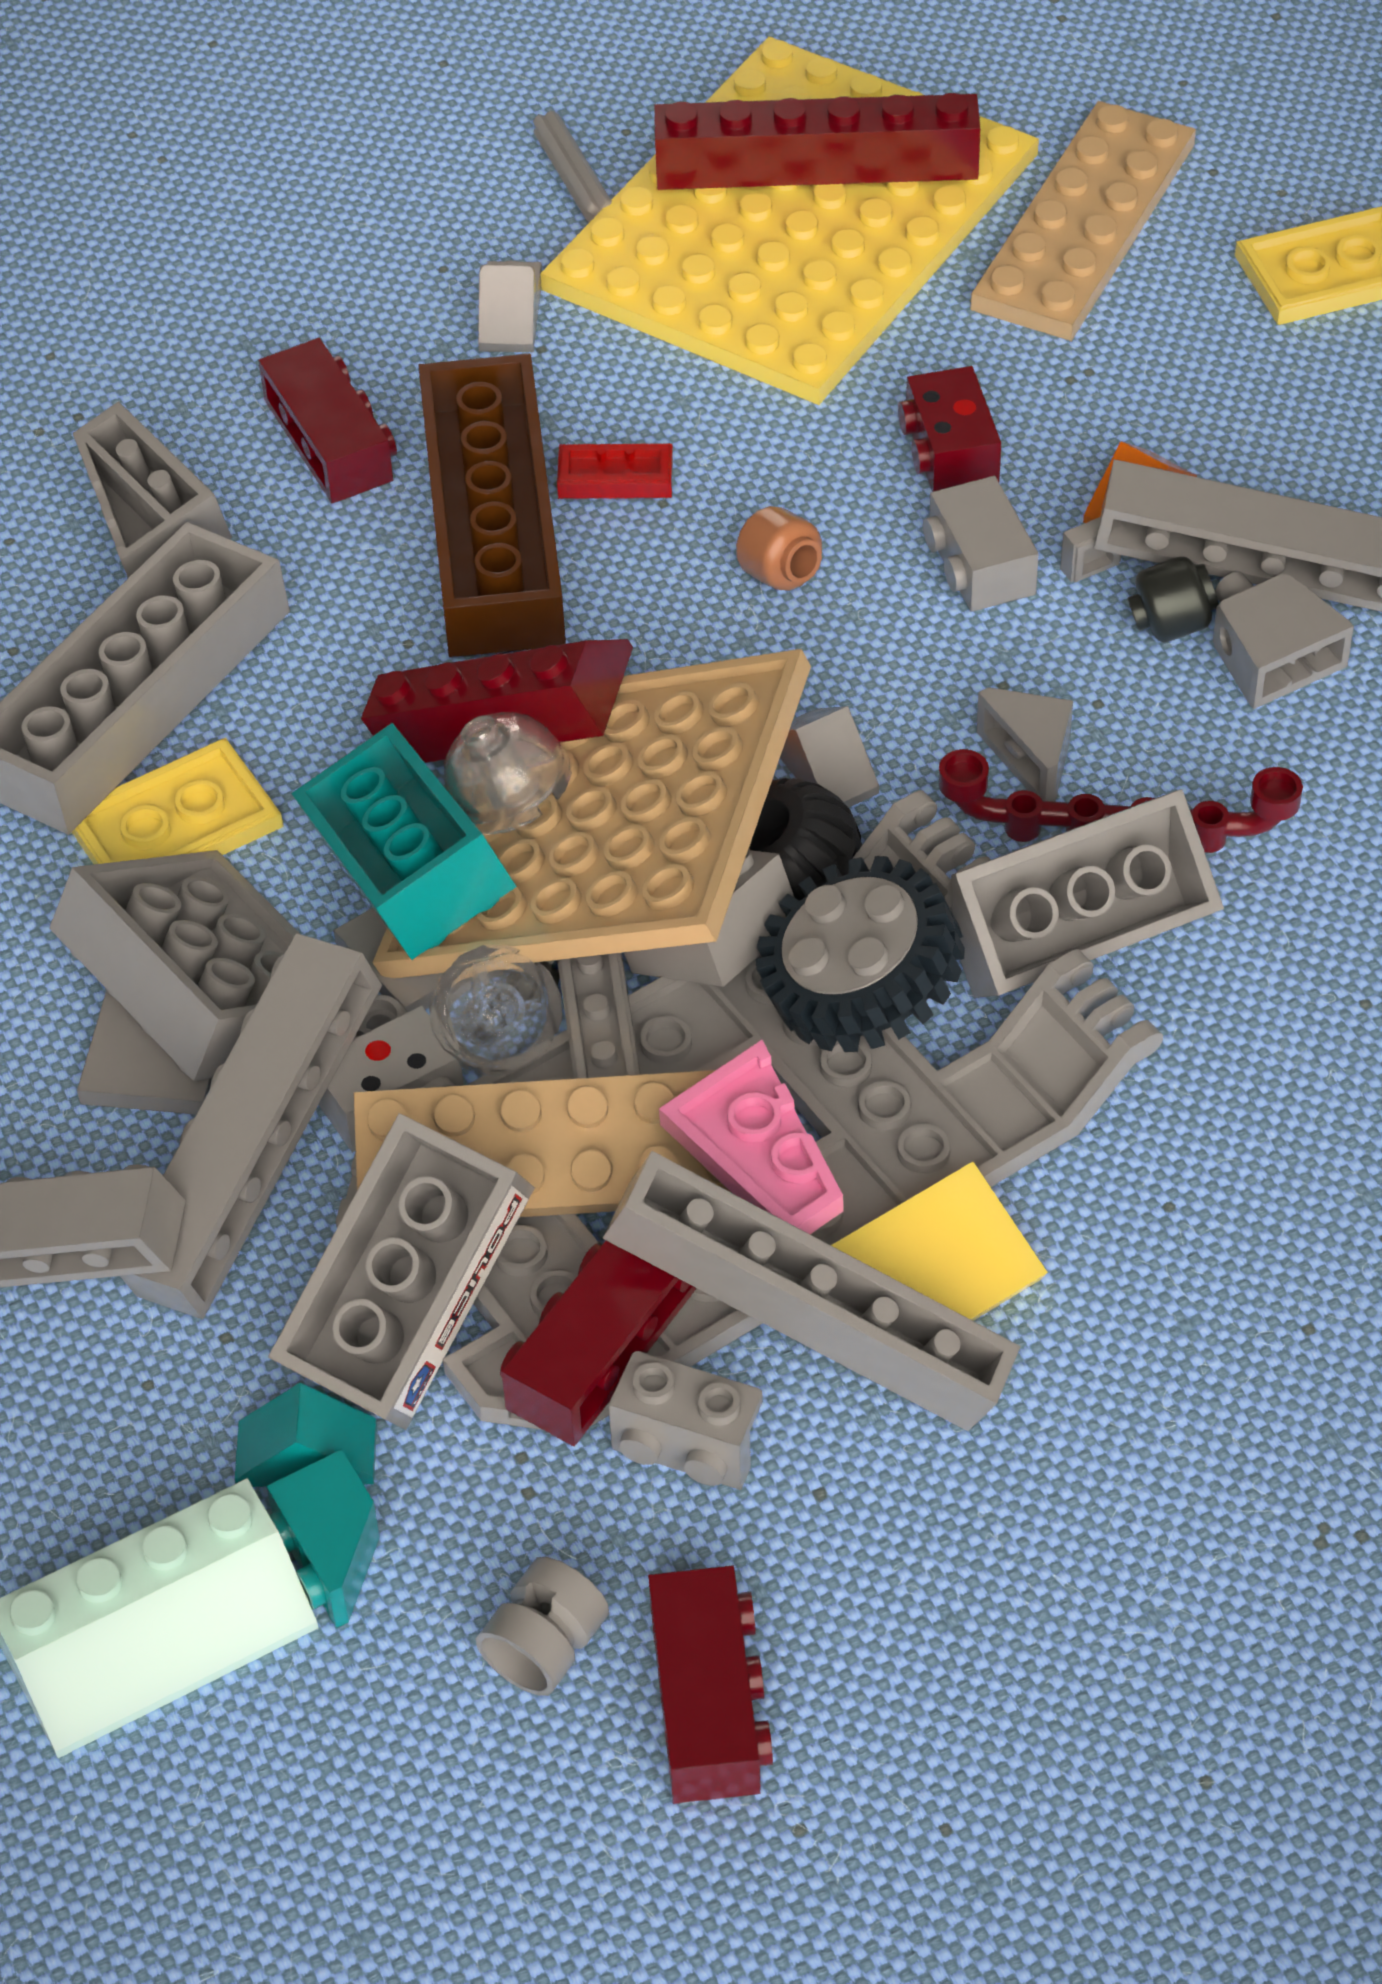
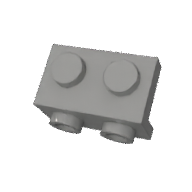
M636 1351L631 1355L608 1405L612 1449L621 1452L625 1457L639 1464L652 1465L657 1463L685 1472L693 1480L705 1485L716 1486L723 1484L741 1490L751 1469L750 1430L763 1402L762 1391L759 1388Z

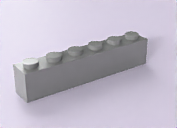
M1114 459L1103 501L1094 549L1155 563H1162L1179 556H1186L1193 561L1195 566L1204 563L1208 574L1225 577L1233 572H1241L1252 584L1257 585L1280 574H1287L1293 576L1321 599L1382 612V517ZM1114 519L1120 520L1124 524L1122 527L1111 530Z
M296 933L285 954L276 960L266 989L256 1007L245 1016L238 1040L225 1063L216 1069L212 1077L210 1091L195 1118L191 1119L184 1127L180 1138V1145L165 1173L162 1174L186 1200L172 1270L168 1272L120 1276L137 1297L204 1319L382 987L362 952Z
M651 1151L630 1181L603 1236V1239L966 1431H969L997 1404L1021 1347L654 1151Z

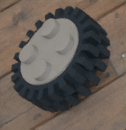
M875 856L870 871L862 857L848 859L849 874L844 876L841 875L836 864L822 869L827 882L819 887L816 886L809 876L798 884L805 897L798 901L787 893L779 902L786 918L770 914L764 924L770 936H759L757 949L762 958L756 959V970L762 978L760 982L790 1031L794 1030L799 1039L807 1044H810L814 1039L820 1049L832 1051L838 1041L844 1052H858L860 1036L865 1037L871 1049L885 1046L882 1031L890 1027L893 1029L898 1040L907 1036L911 1032L904 1020L913 1014L922 1024L926 1023L934 1016L926 1001L930 998L944 1005L951 995L944 981L958 982L962 970L956 960L964 959L965 947L960 940L963 935L936 883H933L929 874L920 868L915 872L912 864L902 859H899L895 867H893L886 856Z

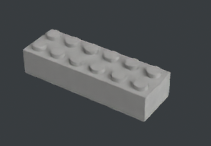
M186 522L0 701V803L69 835L290 612L280 561Z

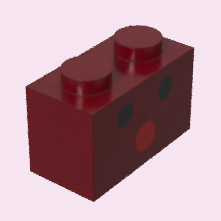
M973 366L907 376L906 400L898 402L899 423L902 433L904 435L911 434L913 437L912 457L914 467L918 474H926L931 491L934 492L991 476H996L999 482L1001 440Z

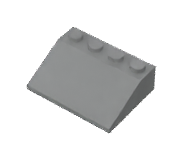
M217 850L72 867L49 927L70 950L71 954L97 978L106 991L141 1025L144 1032L151 1036L177 1063L179 1069L193 1081L212 1078L216 1069L225 1063L240 1036L245 1016L256 1007L270 981L271 971L276 960L285 954L295 934H300Z

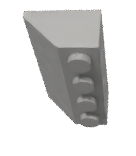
M1182 789L951 875L952 913L960 926L963 935L960 940L965 947L964 959L960 961L973 998L999 996L1033 983L1049 963L1072 950L1078 949L1089 960H1093L1224 909Z

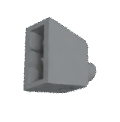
M1233 572L1225 576L1218 583L1215 593L1220 603L1216 608L1213 634L1214 646L1253 709L1348 667L1354 625L1293 576L1280 574L1254 586L1243 573Z

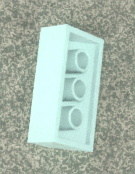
M248 1478L0 1598V1647L57 1758L318 1629L316 1617L281 1536Z

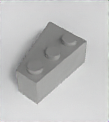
M119 401L73 433L128 578L186 522L225 538H232L215 494Z

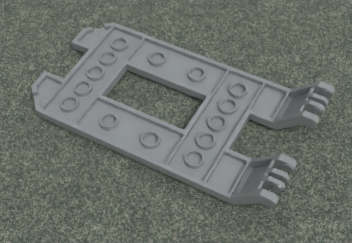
M919 790L891 806L852 859L862 857L869 871L875 856L888 857L893 867H895L899 859L910 862L915 872L921 868L929 874L933 883H936L952 911L951 879L946 873L966 863L973 856L975 843L965 833H960L959 826L948 817L941 818L920 830L912 840L908 834L928 824L937 812V804L924 791ZM989 857L977 858L972 863L961 868L957 872L987 862L991 859ZM1078 949L1066 953L1047 965L988 1042L938 1071L906 1037L898 1040L891 1027L882 1031L885 1046L871 1049L865 1037L860 1036L858 1052H844L838 1041L832 1051L820 1049L814 1039L810 1044L800 1040L794 1030L791 1032L765 992L760 982L762 978L756 970V959L724 987L667 979L662 976L628 995L641 1075L717 1070L760 1040H763L771 1055V1065L781 1084H786L794 1099V1106L822 1136L821 1139L816 1141V1144L843 1194V1212L810 1234L829 1245L834 1244L971 1162L975 1163L989 1186L992 1187L1079 1135L1132 1066L1154 1053L1163 1041V1034L1148 1020L1135 1023L1131 1028L1119 1034L1112 1044L1104 1038L1109 1032L1124 1026L1134 1013V1005L1124 995L1117 996V987L1107 978L1094 981L1090 986L1079 991L1070 1002L1063 996L1064 993L1074 987L1085 983L1093 973V963ZM565 1030L468 1085L574 1079L568 1031ZM356 1152L351 1166L352 1178L346 1199L342 1198L335 1221L336 1228L357 1192ZM576 1214L519 1217L473 1303L493 1330L443 1358L445 1375L481 1421L543 1430L506 1410L500 1368L509 1349L518 1341L525 1342L539 1325L541 1313L548 1300L556 1292L564 1293L578 1276L580 1264L588 1250L593 1245L600 1244ZM696 1289L647 1354L691 1367L763 1323ZM609 1403L592 1425L609 1416Z

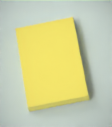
M1382 206L1236 241L1235 257L1277 325L1382 300Z
M225 737L116 787L72 831V834L95 865L215 850L224 855L284 826L281 812Z
M974 1162L962 1167L831 1245L972 1321L1040 1281L1048 1273Z

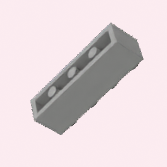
M135 1164L116 1171L97 1173L71 1171L64 1176L41 1179L10 1178L6 1182L0 1183V1288L171 1271L186 1200L155 1166Z

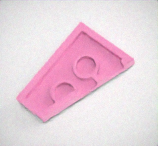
M760 1040L659 1108L660 1126L738 1197L808 1234H812L843 1212V1194L812 1134H807L795 1111L794 1099L786 1084H781L771 1065V1055L763 1040Z

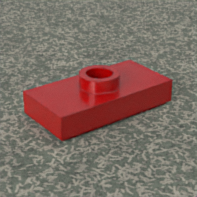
M672 443L559 444L558 499L672 498Z

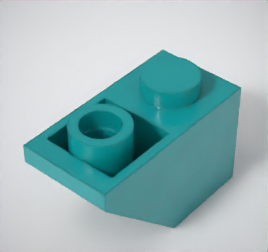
M341 1449L266 1486L272 1514L269 1516L281 1536L287 1553L292 1552L300 1566L296 1573L312 1610L323 1605L335 1628L349 1622L380 1539L374 1501L346 1454Z

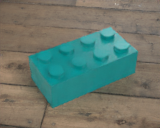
M393 723L291 793L328 848L411 960L427 949L438 946L451 932L478 913L492 908L501 897L517 887L480 830Z

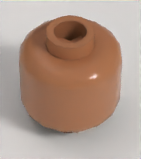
M768 506L755 512L746 520L741 528L736 543L737 560L743 571L753 578L776 590L790 591L802 586L819 569L822 560V538L818 529L806 519L785 508Z

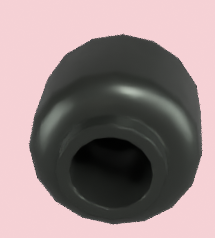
M1179 556L1140 571L1135 581L1138 594L1127 598L1138 630L1150 627L1155 638L1161 642H1170L1205 629L1212 620L1211 610L1216 609L1219 604L1204 563L1195 566L1193 561L1186 556Z

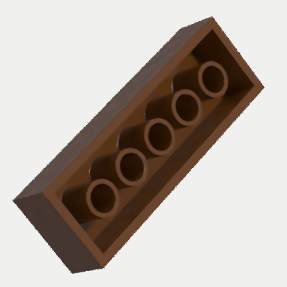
M531 353L418 364L449 658L529 650L549 645L566 644L563 597Z

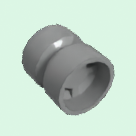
M537 1557L511 1590L512 1603H502L476 1637V1645L485 1661L507 1681L529 1693L538 1696H548L575 1662L574 1649H583L607 1618L609 1606L597 1587L576 1569L556 1559Z

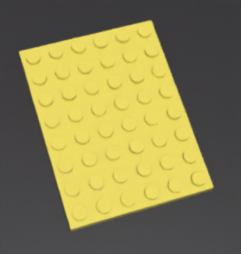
M768 36L706 102H727L730 100L765 101L782 100L785 98L827 99L841 96L851 98L888 97L891 95L919 96L923 94ZM979 116L981 127L979 180L657 190L655 154L611 199V205L604 207L540 273L541 290L820 405L1038 155L1039 138Z

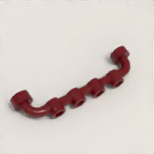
M968 749L954 750L946 754L939 764V789L946 798L954 801L965 814L977 820L1005 823L1004 829L1007 836L1018 842H1029L1036 839L1041 832V825L1066 827L1067 832L1155 799L1152 797L1139 798L1131 806L1106 805L1095 795L1079 794L1074 796L1069 802L1042 801L1039 795L1028 790L1013 792L1007 799L983 796L988 789L989 765L985 757L980 753ZM1269 767L1258 772L1252 782L1250 804L1253 811L1228 812L1224 805L1216 801H1203L1198 803L1193 809H1190L1204 852L1213 853L1221 850L1226 843L1227 836H1256L1270 831L1282 820L1293 817L1300 808L1303 784L1299 776L1283 767Z

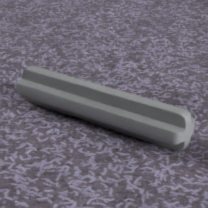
M551 110L545 115L538 114L533 120L536 126L534 134L583 216L590 222L604 207L611 205L612 201L560 115Z

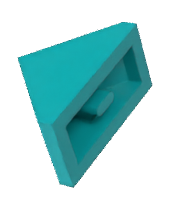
M298 1383L239 1420L235 1484L248 1478L252 1487H266L341 1449L346 1454L364 1485L374 1484L377 1437L376 1418L303 1383Z

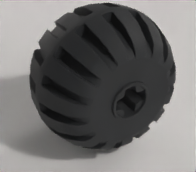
M795 778L772 780L749 849L752 851L778 853L780 855L794 898L800 901L805 897L798 885L800 882L810 876L817 887L825 884L827 879L822 869L836 864L842 876L849 874L848 859H852L863 844L851 810L837 795L816 783Z

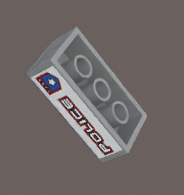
M399 1113L268 1358L407 1430L440 1368L443 1358H445L535 1187L517 1172Z

